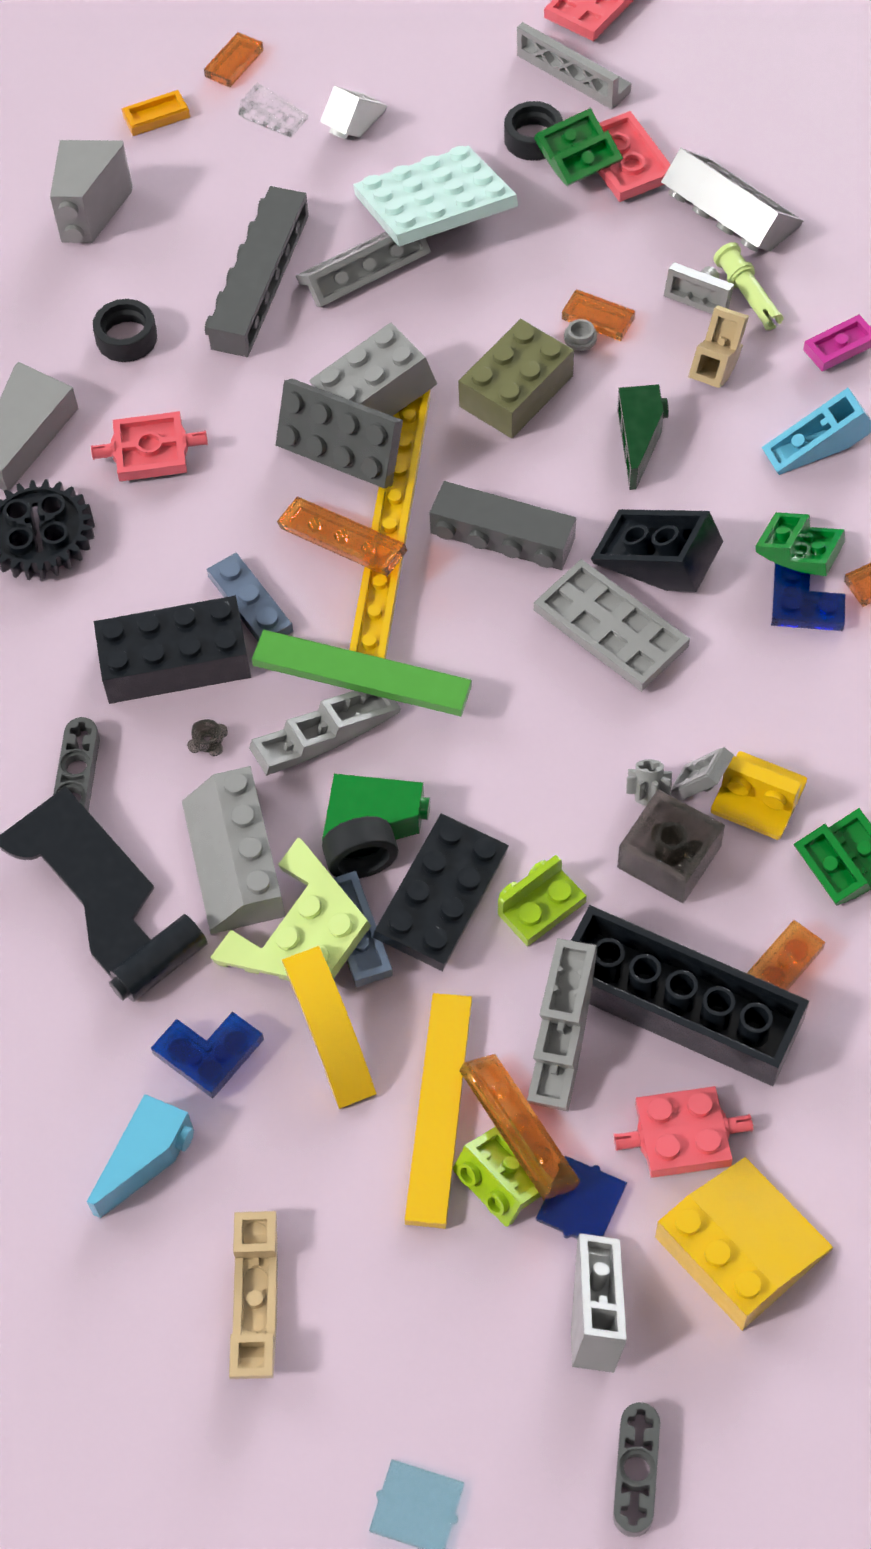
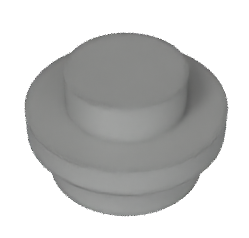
M577 319L572 321L566 328L564 341L567 346L574 350H588L596 344L597 331L590 321Z

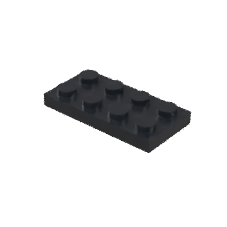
M441 813L374 930L373 938L443 972L503 861L509 845Z

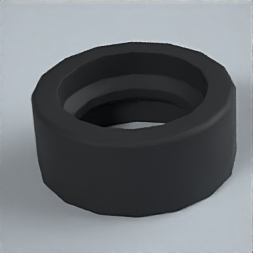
M527 101L517 104L509 110L504 120V143L508 151L524 160L545 159L534 137L521 135L516 130L526 125H541L549 128L563 121V118L556 108L541 101Z
M129 298L114 300L100 308L93 319V333L96 345L101 354L110 360L118 362L136 361L151 352L157 342V328L154 315L150 308L141 301ZM122 322H135L144 326L143 330L137 335L127 339H116L106 335L113 326Z
M365 816L340 823L331 829L322 841V849L328 869L335 877L353 871L357 872L359 879L380 873L397 859L399 851L392 827L387 820L380 817Z

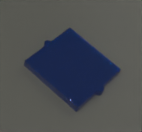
M565 1155L553 1180V1184L537 1214L536 1221L562 1232L563 1237L566 1239L570 1237L577 1239L579 1233L604 1237L625 1191L627 1182L600 1171L598 1165L591 1167Z

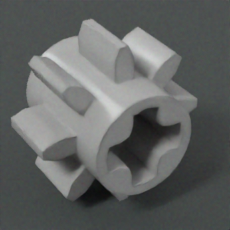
M652 759L641 760L636 763L635 769H628L626 793L635 794V801L645 806H654L663 801V796L671 795L672 771H664V765L660 761Z

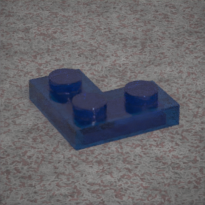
M774 563L771 626L843 631L845 625L846 594L810 591V574L795 571Z
M232 1011L208 1040H205L176 1019L154 1043L151 1050L156 1057L213 1099L263 1042L264 1037L263 1033Z

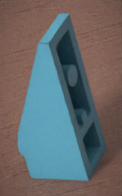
M846 388L764 445L762 449L776 472L781 475L850 448L871 433V419L851 390Z
M144 1094L87 1200V1204L94 1216L102 1218L174 1163L180 1151L184 1152L187 1150L194 1135L193 1125L188 1112Z

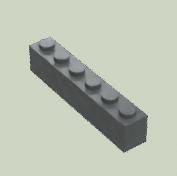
M270 186L265 198L260 199L256 219L249 223L247 239L244 244H240L235 266L228 270L226 286L223 292L220 291L218 293L215 311L212 316L209 315L205 323V334L209 336L211 350L243 357L249 356L309 217L306 193Z

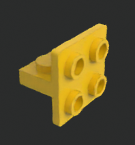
M739 751L736 757L733 756L723 774L722 785L711 806V813L773 839L780 840L806 786L807 777Z

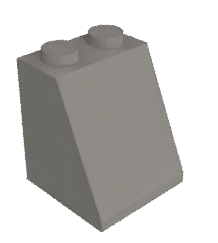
M60 140L50 199L61 242L93 243L131 194L133 186L123 141Z

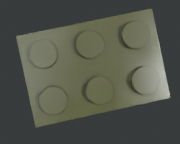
M520 319L458 380L459 407L512 439L573 377L574 349Z

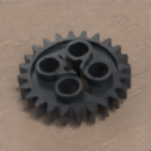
M48 479L44 480L41 487H37L35 481L31 480L27 489H24L18 483L17 492L14 494L7 489L4 490L6 499H0L1 572L4 573L11 569L13 577L17 578L23 571L26 574L27 580H31L34 573L39 572L41 579L44 580L47 571L50 570L56 576H59V567L62 565L71 570L70 560L72 558L78 561L83 560L80 550H90L88 540L95 537L92 529L95 527L90 505L85 504L82 494L76 496L72 486L64 491L60 481L52 488ZM35 506H38L39 531L43 551L38 553L37 529L33 516V508Z

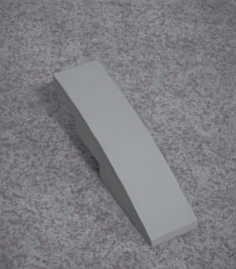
M358 691L348 692L322 700L317 711L286 720L283 730L252 739L249 749L267 776L303 763L345 744L397 715L401 708L395 700Z
M557 938L539 1014L542 1021L533 1055L536 1063L527 1097L529 1104L569 1111L592 990L597 954L596 945Z

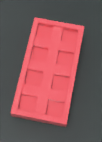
M552 0L544 8V18L594 42L634 0Z

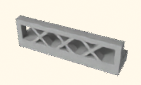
M524 22L517 27V56L610 109H613L631 93V83Z
M384 232L296 275L299 285H308L316 306L322 307L431 253L426 238L399 247L388 233Z

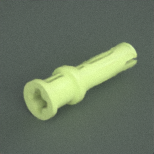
M731 242L722 246L714 255V263L716 266L723 268L727 274V281L734 284L735 288H739L763 323L766 330L776 328L771 318L775 319L780 325L784 317L754 277V266L752 263L744 260L741 255V248L737 243Z

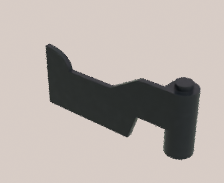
M66 786L0 834V849L3 852L20 860H34L41 856L83 904L91 955L112 980L109 982V985L122 1001L128 997L131 1001L135 1002L208 944L200 928L186 914L180 916L152 939L144 933L134 921V918L154 890V885Z

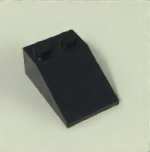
M619 509L591 560L593 564L665 591L697 592L723 543V539L710 511Z

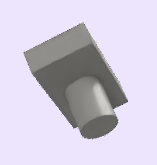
M674 262L668 270L663 296L713 314L714 308L718 305L729 309L734 284L719 279V273L713 267L707 266L699 272Z

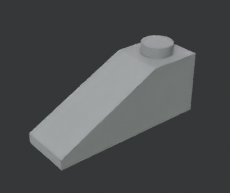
M579 1233L577 1238L571 1321L572 1367L614 1373L627 1341L620 1239Z

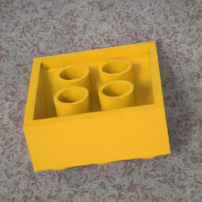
M746 1157L686 1196L657 1222L655 1238L742 1331L833 1249V1246Z

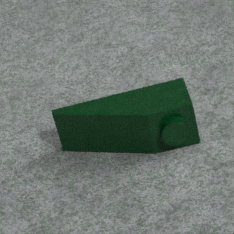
M659 384L619 387L617 411L629 490L637 489L662 433L663 419L669 416L667 398H661Z

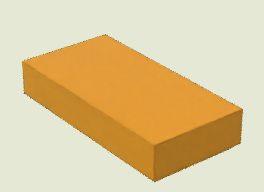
M179 90L121 108L123 118L133 136L190 118L189 108Z

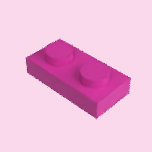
M858 314L804 341L803 351L823 372L871 348V327Z

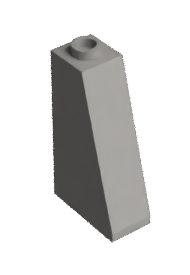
M17 362L0 397V489H7L9 491L78 410L72 386L20 362Z

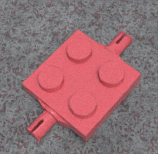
M180 411L115 419L113 420L114 434L111 443L91 445V454L93 460L113 457L117 465V474L120 482L187 473L186 454L188 447L208 445L206 430L186 433L182 426Z
M716 1086L636 1097L635 1106L639 1120L637 1131L614 1133L613 1138L616 1151L640 1147L641 1152L647 1159L650 1178L732 1166V1155L728 1142L729 1135L753 1132V1122L750 1114L727 1118L720 1107Z

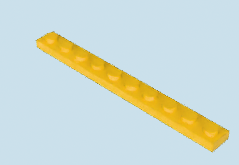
M430 390L393 415V417L403 420L393 484L385 489L378 488L349 650L384 659L387 656L431 398Z

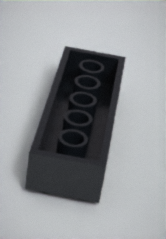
M589 905L571 941L597 946L590 1005L770 1086H774L803 1024L809 1000Z

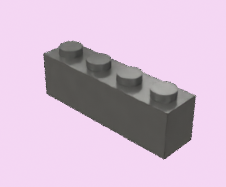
M443 481L429 512L431 534L445 540L452 539L470 544L477 549H488L502 553L509 558H520L534 562L544 568L551 567L562 570L575 540L576 517Z

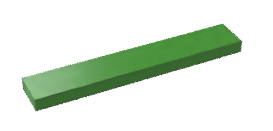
M264 629L252 657V664L256 667L462 717L472 687L471 679Z

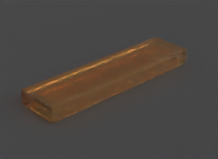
M298 496L277 521L280 529L387 577L408 551L405 543Z
M492 1054L464 1062L459 1070L543 1200L575 1190L580 1183L579 1178L497 1055Z

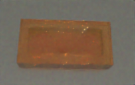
M793 920L747 974L788 991L824 949L825 941L796 920Z

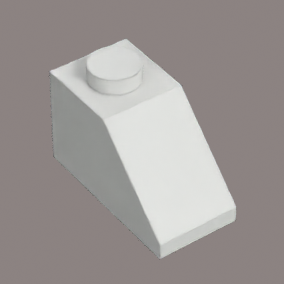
M334 86L320 122L330 126L329 132L343 139H347L348 135L361 137L386 111L388 105L363 93Z

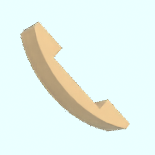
M276 1211L234 1212L233 1253L235 1257L233 1334H230L229 1378H273L277 1328Z

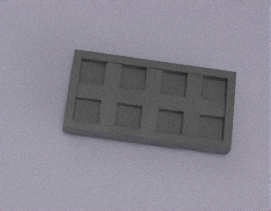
M292 378L284 380L275 446L385 489L393 484L403 420Z

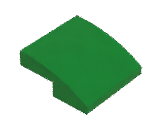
M591 108L536 133L534 137L544 157L566 186L576 183L623 159L609 131L604 132Z
M775 512L757 542L755 549L756 553L783 567L807 574L827 576L845 543V529L810 527L809 514Z
M860 808L830 827L826 823L793 844L836 906L855 899L871 890V823Z

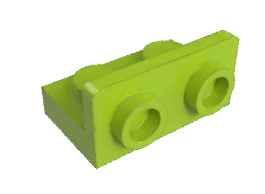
M555 855L548 861L541 860L536 863L529 871L528 876L518 883L512 882L500 892L498 915L528 947L584 905L587 896L562 870V860Z
M498 1125L466 1144L453 1166V1171L461 1182L469 1187L484 1203L489 1212L496 1216L505 1227L514 1223L522 1209L548 1193L553 1184Z

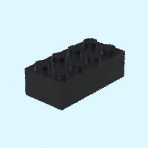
M236 595L93 621L101 677L109 704L251 678Z

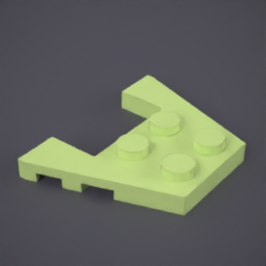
M297 838L278 866L283 872L304 883L307 887L263 948L258 947L233 930H230L210 957L215 964L227 968L228 966L242 968L245 972L255 974H270L289 981L282 959L319 946L334 979L371 927L365 916L302 839Z

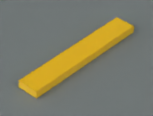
M432 994L404 1220L405 1225L446 1229L472 996Z

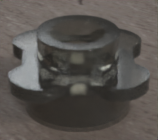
M210 719L195 722L191 731L192 739L187 743L189 751L192 753H198L199 751L207 752L211 756L220 755L223 752V746L221 745L223 738L228 734L227 727ZM206 737H211L208 741L204 740Z

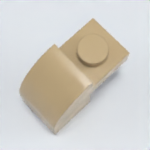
M719 305L714 308L706 338L697 345L688 375L689 378L720 388L727 382L736 366L743 347L741 342L748 322V315Z

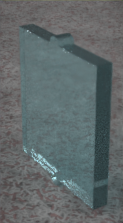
M391 1459L383 1488L376 1492L378 1503L369 1532L420 1549H445L452 1524H457L458 1522L456 1511L465 1483Z

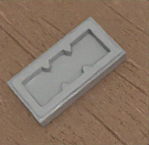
M723 747L686 764L671 788V795L678 801H682L699 792H708L719 783L734 754Z

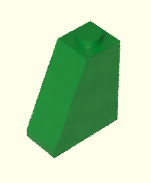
M334 773L322 841L325 835L340 823L365 816L380 817L387 820L392 827L395 840L419 834L422 819L428 820L430 813V797H424L423 782Z

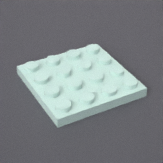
M457 146L448 153L439 156H427L421 162L409 166H397L391 172L379 176L370 175L361 182L353 184L355 196L399 247L518 206L517 194L469 146Z

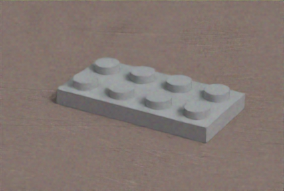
M582 559L534 602V611L640 691H643L689 647V637Z

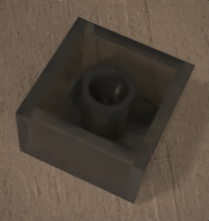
M658 789L620 844L617 868L684 904L721 848L725 824Z

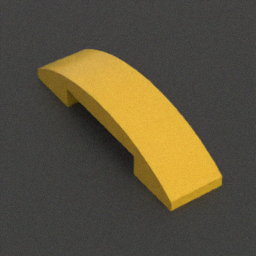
M316 946L282 959L293 992L299 1001L324 1066L325 1075L338 1109L376 1095L353 1026L320 947Z

